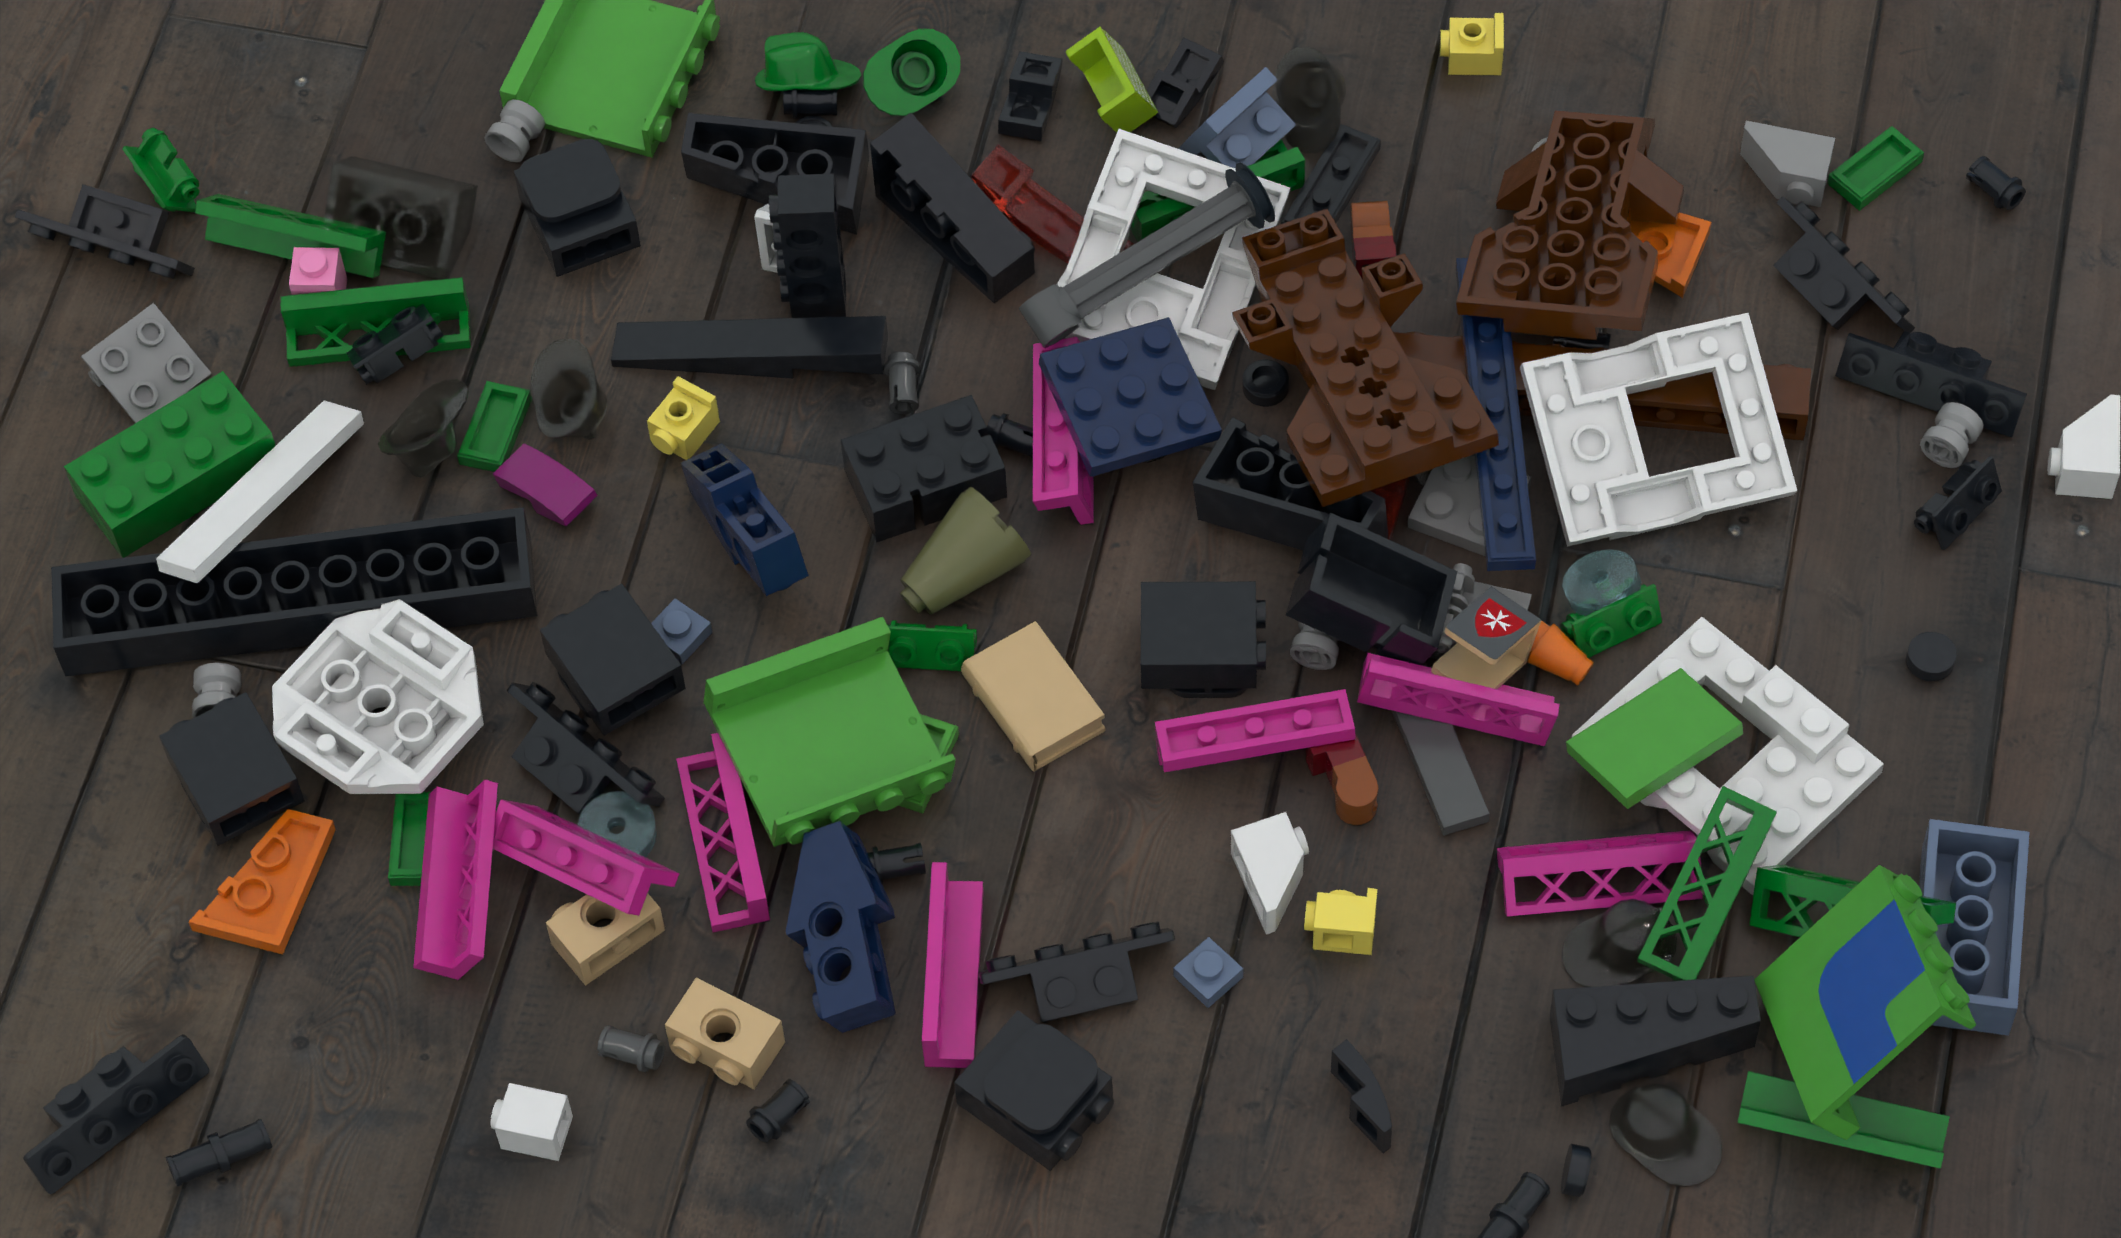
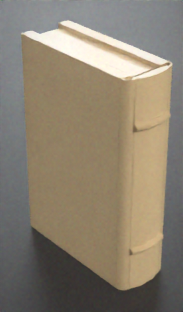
M1036 621L963 662L961 672L972 687L973 694L980 698L1013 744L1014 751L1022 756L1032 771L1040 769L1106 731L1105 726L1102 724L1105 714Z

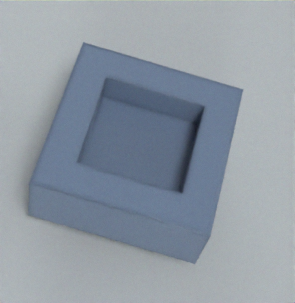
M675 598L651 623L681 665L712 633L711 622Z
M1208 937L1173 967V976L1209 1008L1243 978L1244 968Z

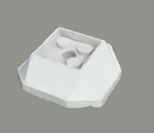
M400 599L382 604L379 609L358 611L335 618L272 686L273 736L276 744L349 794H421L484 725L473 647ZM388 707L382 712L371 713L376 708Z

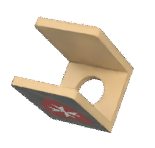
M1491 586L1446 625L1444 633L1458 643L1433 664L1431 672L1435 675L1498 689L1527 663L1541 619Z

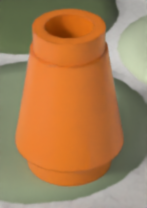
M1541 620L1527 663L1567 681H1572L1579 686L1594 662L1587 658V655L1555 623L1549 626Z

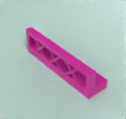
M1078 337L1062 339L1047 348H1043L1041 343L1033 344V503L1038 511L1070 506L1079 524L1083 525L1094 523V480L1086 470L1039 366L1040 353L1080 342Z
M1367 653L1362 670L1358 703L1540 746H1545L1558 717L1560 704L1554 703L1555 697L1507 685H1502L1498 689L1435 675L1431 672V667Z
M1346 689L1155 722L1157 756L1159 765H1163L1164 772L1354 740L1355 726Z
M715 733L711 734L714 751L676 759L712 932L770 921L765 889L741 779L719 734ZM714 766L718 767L719 778L709 791L691 782L689 772ZM721 791H723L724 800L717 797ZM694 796L701 799L697 807ZM710 805L728 814V819L717 833L701 825L699 822ZM730 832L732 833L733 842L726 839ZM703 837L711 841L706 848L704 846ZM719 846L737 856V861L726 875L708 865V861ZM739 873L741 875L742 884L735 881ZM712 879L720 883L715 890L713 889ZM729 888L746 898L748 909L719 915L717 903Z
M483 780L469 795L438 786L429 794L413 966L415 969L459 980L484 958L498 783Z
M501 799L495 813L494 850L627 914L640 915L651 883L675 887L679 873L538 806Z
M1689 830L1497 848L1498 868L1503 876L1505 914L1508 917L1666 902L1672 888L1669 889L1657 877L1670 863L1686 862L1697 837ZM1699 857L1698 862H1699L1700 867H1701V860H1700V857ZM1646 865H1656L1651 872L1643 867ZM1634 867L1645 876L1644 880L1633 892L1620 893L1608 883L1620 868ZM1607 869L1602 876L1593 871ZM1584 871L1596 881L1592 888L1582 897H1571L1559 887L1572 872ZM1692 871L1689 877L1690 884L1697 882L1694 871ZM1547 874H1558L1553 881L1545 876ZM1536 876L1547 885V888L1535 901L1516 902L1514 877ZM1652 883L1659 888V890L1646 891ZM1603 888L1611 893L1597 895ZM1701 890L1681 895L1678 901L1703 899ZM1554 892L1561 897L1560 899H1549Z
M932 862L922 1048L925 1067L967 1068L975 1059L979 993L978 972L980 971L984 888L983 881H949L946 862Z

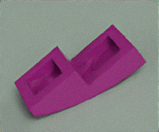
M525 443L493 473L500 487L528 499L536 513L564 526H567L598 496L590 485L572 471Z

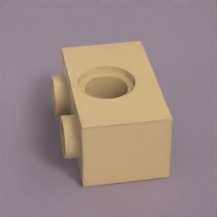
M648 893L639 916L627 914L586 894L574 903L569 902L559 907L551 919L546 922L551 945L585 986L665 931L661 908ZM601 919L613 920L604 927L593 926L595 922Z
M697 977L665 1023L669 1046L676 1056L692 1064L699 1061L713 1068L714 1073L723 1081L731 1085H738L740 1082L754 1090L785 1043L782 1021ZM720 1033L733 1034V1037L725 1042H715L712 1040L714 1036Z

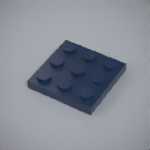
M1169 317L1040 353L1039 366L1090 477L1217 441L1221 436L1222 429Z

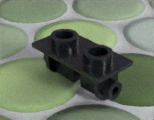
M424 304L417 308L412 306L403 309L392 318V324L378 333L371 331L362 335L353 343V348L346 352L366 385L372 381L378 384L404 367L395 353L403 348L410 360L413 361L439 345L437 340L444 335L436 322L432 321L433 318Z
M1989 456L1983 463L1977 460H1972L1970 463L1964 462L1957 472L1942 486L1943 492L1950 495V497L1936 492L1916 511L1915 527L1924 534L1930 531L1935 532L1942 550H1945L1959 535L1963 534L1973 520L1988 505L1992 504L2002 492L1993 457Z

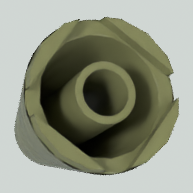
M969 487L958 496L900 579L905 587L900 592V595L917 614L925 609L929 614L933 615L1025 563V560L1031 556L1028 546L1012 525L1007 527L998 516L1000 512L972 487Z

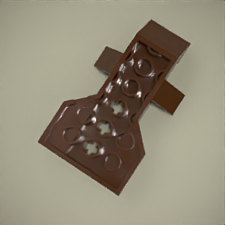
M1555 111L1547 142L1504 172L1496 200V209L1519 212L1513 215L1514 221L1496 231L1489 227L1474 236L1456 300L1457 314L1501 318L1504 322V332L1597 340L1599 328L1642 331L1658 268V251L1648 241L1642 242L1631 232V225L1627 222L1628 213L1630 210L1631 221L1676 224L1684 194V186L1647 158L1655 127V119Z
M1328 209L1242 237L1243 247L1262 302L1232 312L1233 320L1250 350L1297 366L1310 389L1286 432L1288 445L1322 507L1499 446L1498 432L1462 371L1408 357L1391 330V326L1423 290V283L1405 253L1362 267V280L1345 250L1344 237Z

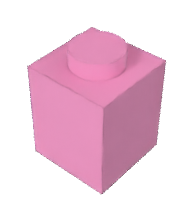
M294 247L289 279V288L292 295L346 290L348 279L339 248Z

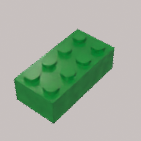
M222 371L68 463L64 468L76 498L120 556L125 558L215 503L276 445L272 432Z

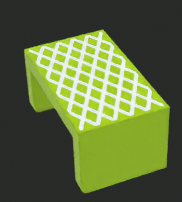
M1101 27L1097 28L1066 50L1069 60L1084 73L1102 106L1097 110L1100 118L1116 133L1118 129L1132 132L1159 113L1125 50Z

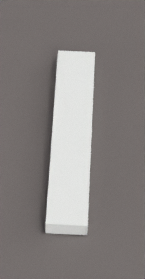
M324 400L156 558L159 571L198 583L364 425L361 411Z

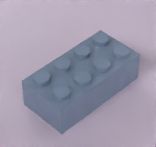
M1930 819L1922 846L1919 887L1922 891V896L1956 903L1954 923L1937 925L1938 931L1936 935L1942 948L1953 960L1954 965L1951 969L1958 984L1962 986L1969 996L1970 1001L1967 1005L1976 1023V1026L1971 1031L2009 1036L2018 1009L2030 832ZM1944 1015L1932 1024L1933 1026L1970 1030Z

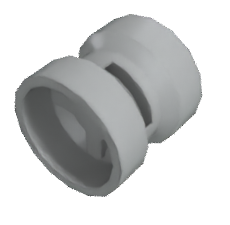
M512 99L502 109L500 122L493 123L484 138L488 147L496 155L510 162H520L530 148L529 141L539 136L545 126V121L534 107L526 102Z
M1950 402L1941 407L1935 418L1936 426H1932L1926 431L1921 439L1920 446L1923 453L1934 463L1942 467L1957 468L1968 455V444H1972L1978 439L1984 425L1981 418L1972 409L1963 404Z
M1298 622V627L1301 631L1293 638L1290 648V655L1293 660L1300 665L1315 670L1333 668L1339 655V647L1337 646V641L1339 640Z
M207 663L195 669L193 688L198 693V696L193 700L192 717L195 718L213 709L218 702L224 699L235 698L241 689L242 674L240 670L226 663Z

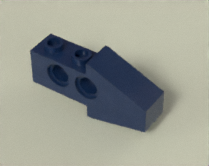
M719 444L680 463L690 493L734 565L740 563L766 596L785 590L793 583L809 576L795 532L758 488L751 469L727 447Z
M837 821L804 833L786 926V935L804 947L803 954L806 966L810 973L814 975L817 992L813 993L812 1000L818 1017L844 1033L896 1014L878 924L894 919L895 914L860 837L841 821ZM842 921L838 932L831 936L833 927ZM851 965L848 976L840 981L842 972Z

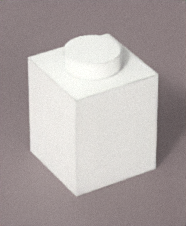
M509 1083L504 1100L498 1099L495 1102L491 1115V1128L495 1129L501 1149L559 1161L573 1115L567 1095Z

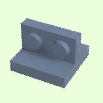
M1265 67L1212 114L1178 149L1194 155L1202 152L1207 159L1235 169L1236 164L1240 162L1247 166L1254 164L1296 126L1292 119L1266 92L1278 79Z

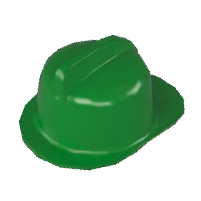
M917 29L906 33L882 48L868 60L863 72V87L868 99L878 110L891 116H907L935 101L955 85L961 71L960 55L956 45L945 34L934 29Z
M794 32L774 35L766 39L764 45L765 68L757 74L755 83L757 87L769 91L793 89L838 90L858 83L862 75L860 69L853 64L832 59L826 44L818 37L809 33Z

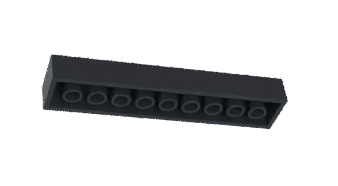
M524 507L239 543L198 583L160 572L156 558L161 553L51 567L53 648L65 677L310 646L335 618L358 611L379 609L382 604L398 599L443 628L538 616L531 536Z

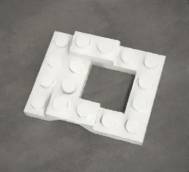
M1118 129L1089 202L1077 243L1067 268L1057 285L1064 287L1124 250L1132 222L1145 190L1197 207L1227 189L1225 172L1228 169L1234 171L1236 169ZM1257 176L1271 200L1275 212V221L1269 223L1264 220V228L1259 229L1246 219L1226 231L1203 289L1157 273L1082 318V325L1065 338L1078 337L1080 342L1169 317L1201 386L1215 390L1239 332L1233 320L1232 312L1248 307L1256 287L1243 247L1242 237L1278 225L1289 196L1290 187Z
M1749 313L1655 333L1622 347L1595 353L1569 352L1525 362L1520 366L1567 547L1609 537V540L1693 522L1700 520L1704 515L1788 497L1797 492ZM1712 372L1735 458L1649 477L1627 395L1664 387L1668 381Z
M1701 617L1575 731L1572 737L1679 668H1682L1699 685L1707 686L1772 739L1723 785L1777 811L1772 826L1742 885L1744 889L1753 895L1757 867L1785 865L1882 773L1884 763L1847 734L1849 724L1777 665L1769 671L1706 619ZM1692 767L1640 802L1646 806L1667 809L1698 836L1722 787L1719 789ZM1728 803L1725 804L1719 816L1726 836L1746 830L1753 815ZM1715 828L1707 842L1718 839ZM1740 841L1729 844L1733 855ZM1722 846L1707 851L1713 863L1726 872L1728 862Z

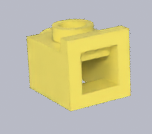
M1495 13L1494 18H1450L1449 30H1440V57H1448V75H1502L1504 52L1503 13Z
M678 376L673 381L674 388L648 418L647 424L650 440L658 450L668 455L674 453L687 460L694 455L719 424L720 419L716 396Z
M1368 888L1367 897L1356 896L1354 893L1346 890H1334L1330 893L1317 892L1316 902L1307 901L1304 930L1313 931V950L1372 955L1378 889Z

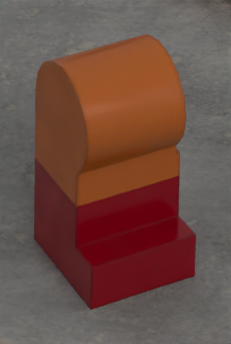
M1388 201L1351 203L1350 226L1353 264L1363 280V265L1374 264L1397 256L1396 245L1393 239L1392 227H1390Z
M1356 733L1354 740L1306 748V762L1312 776L1325 772L1335 793V809L1339 818L1352 825H1362L1371 821L1377 811L1379 788Z

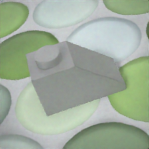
M1746 120L1740 155L1776 199H1780L1783 196L1796 205L1803 201L1806 205L1821 207L1835 138Z

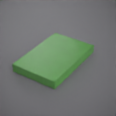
M1679 668L1566 741L1567 753L1629 809L1743 734V725L1740 720L1682 668Z

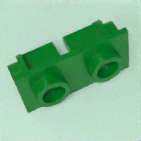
M150 128L143 133V141L139 147L124 146L122 148L133 164L134 171L147 184L159 206L172 212L196 211V203L193 199L200 193L198 189L199 181L182 158H175L178 152L164 131Z
M1636 584L1628 586V589L1603 600L1604 607L1601 609L1594 604L1575 614H1568L1566 621L1560 624V628L1570 640L1574 638L1575 645L1587 655V658L1592 657L1662 623L1656 585L1652 584L1647 587L1643 584L1638 587Z
M892 620L891 625L887 624L891 631L888 653L896 668L961 671L963 662L975 655L977 629H968V624H963L962 627L935 625V628H926L925 624L897 623V620Z

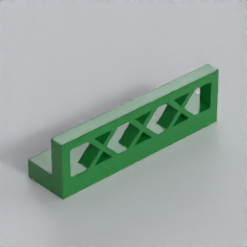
M1282 139L1254 164L1248 166L1256 176L1290 187V192L1303 187L1305 184V158L1298 147L1288 150ZM1147 191L1143 194L1130 230L1137 242L1195 207Z
M221 194L197 200L195 214L208 216L205 240L287 259H292L294 247L339 248L346 272L371 278L380 275L385 231Z
M463 277L280 296L281 314L286 327L287 361L289 367L350 361L346 352L353 347L341 339L351 330L362 329L367 333L371 331L378 333L392 324V318L403 309L412 306L417 308L422 304L425 305L433 318L432 321H435L437 325L441 321L459 319L460 334L444 335L437 340L439 345L426 353L471 348L469 302ZM318 334L325 339L316 349L298 351V336ZM403 348L395 352L397 356L407 355Z
M1725 786L1722 787L1637 962L1672 978L1673 981L1697 979L1772 826L1777 811ZM1726 803L1753 815L1746 830L1726 836L1719 818ZM1715 828L1718 839L1707 842ZM1740 841L1733 855L1729 844ZM1722 846L1728 862L1726 872L1705 879L1698 862L1701 853ZM1692 871H1694L1697 882L1686 885ZM1719 884L1712 898L1708 887ZM1701 890L1707 906L1704 916L1684 922L1677 905L1680 896ZM1671 914H1673L1676 925L1665 928ZM1698 927L1691 941L1687 930ZM1680 933L1686 953L1679 967L1652 954L1659 939Z
M1786 865L1757 867L1749 926L1801 937L1814 925V922L1807 913L1809 908L1820 901L1824 902L1830 910L1860 882ZM1770 890L1782 893L1792 909L1791 912L1780 920L1767 917ZM1926 896L1920 897L1926 912L1937 925L1954 923L1956 903ZM1798 897L1807 899L1801 903ZM1795 919H1798L1800 924L1791 922H1793Z
M1748 1071L1737 1123L1941 1169L1949 1115L1854 1094L1849 1098L1860 1129L1850 1138L1844 1140L1811 1123L1795 1081Z

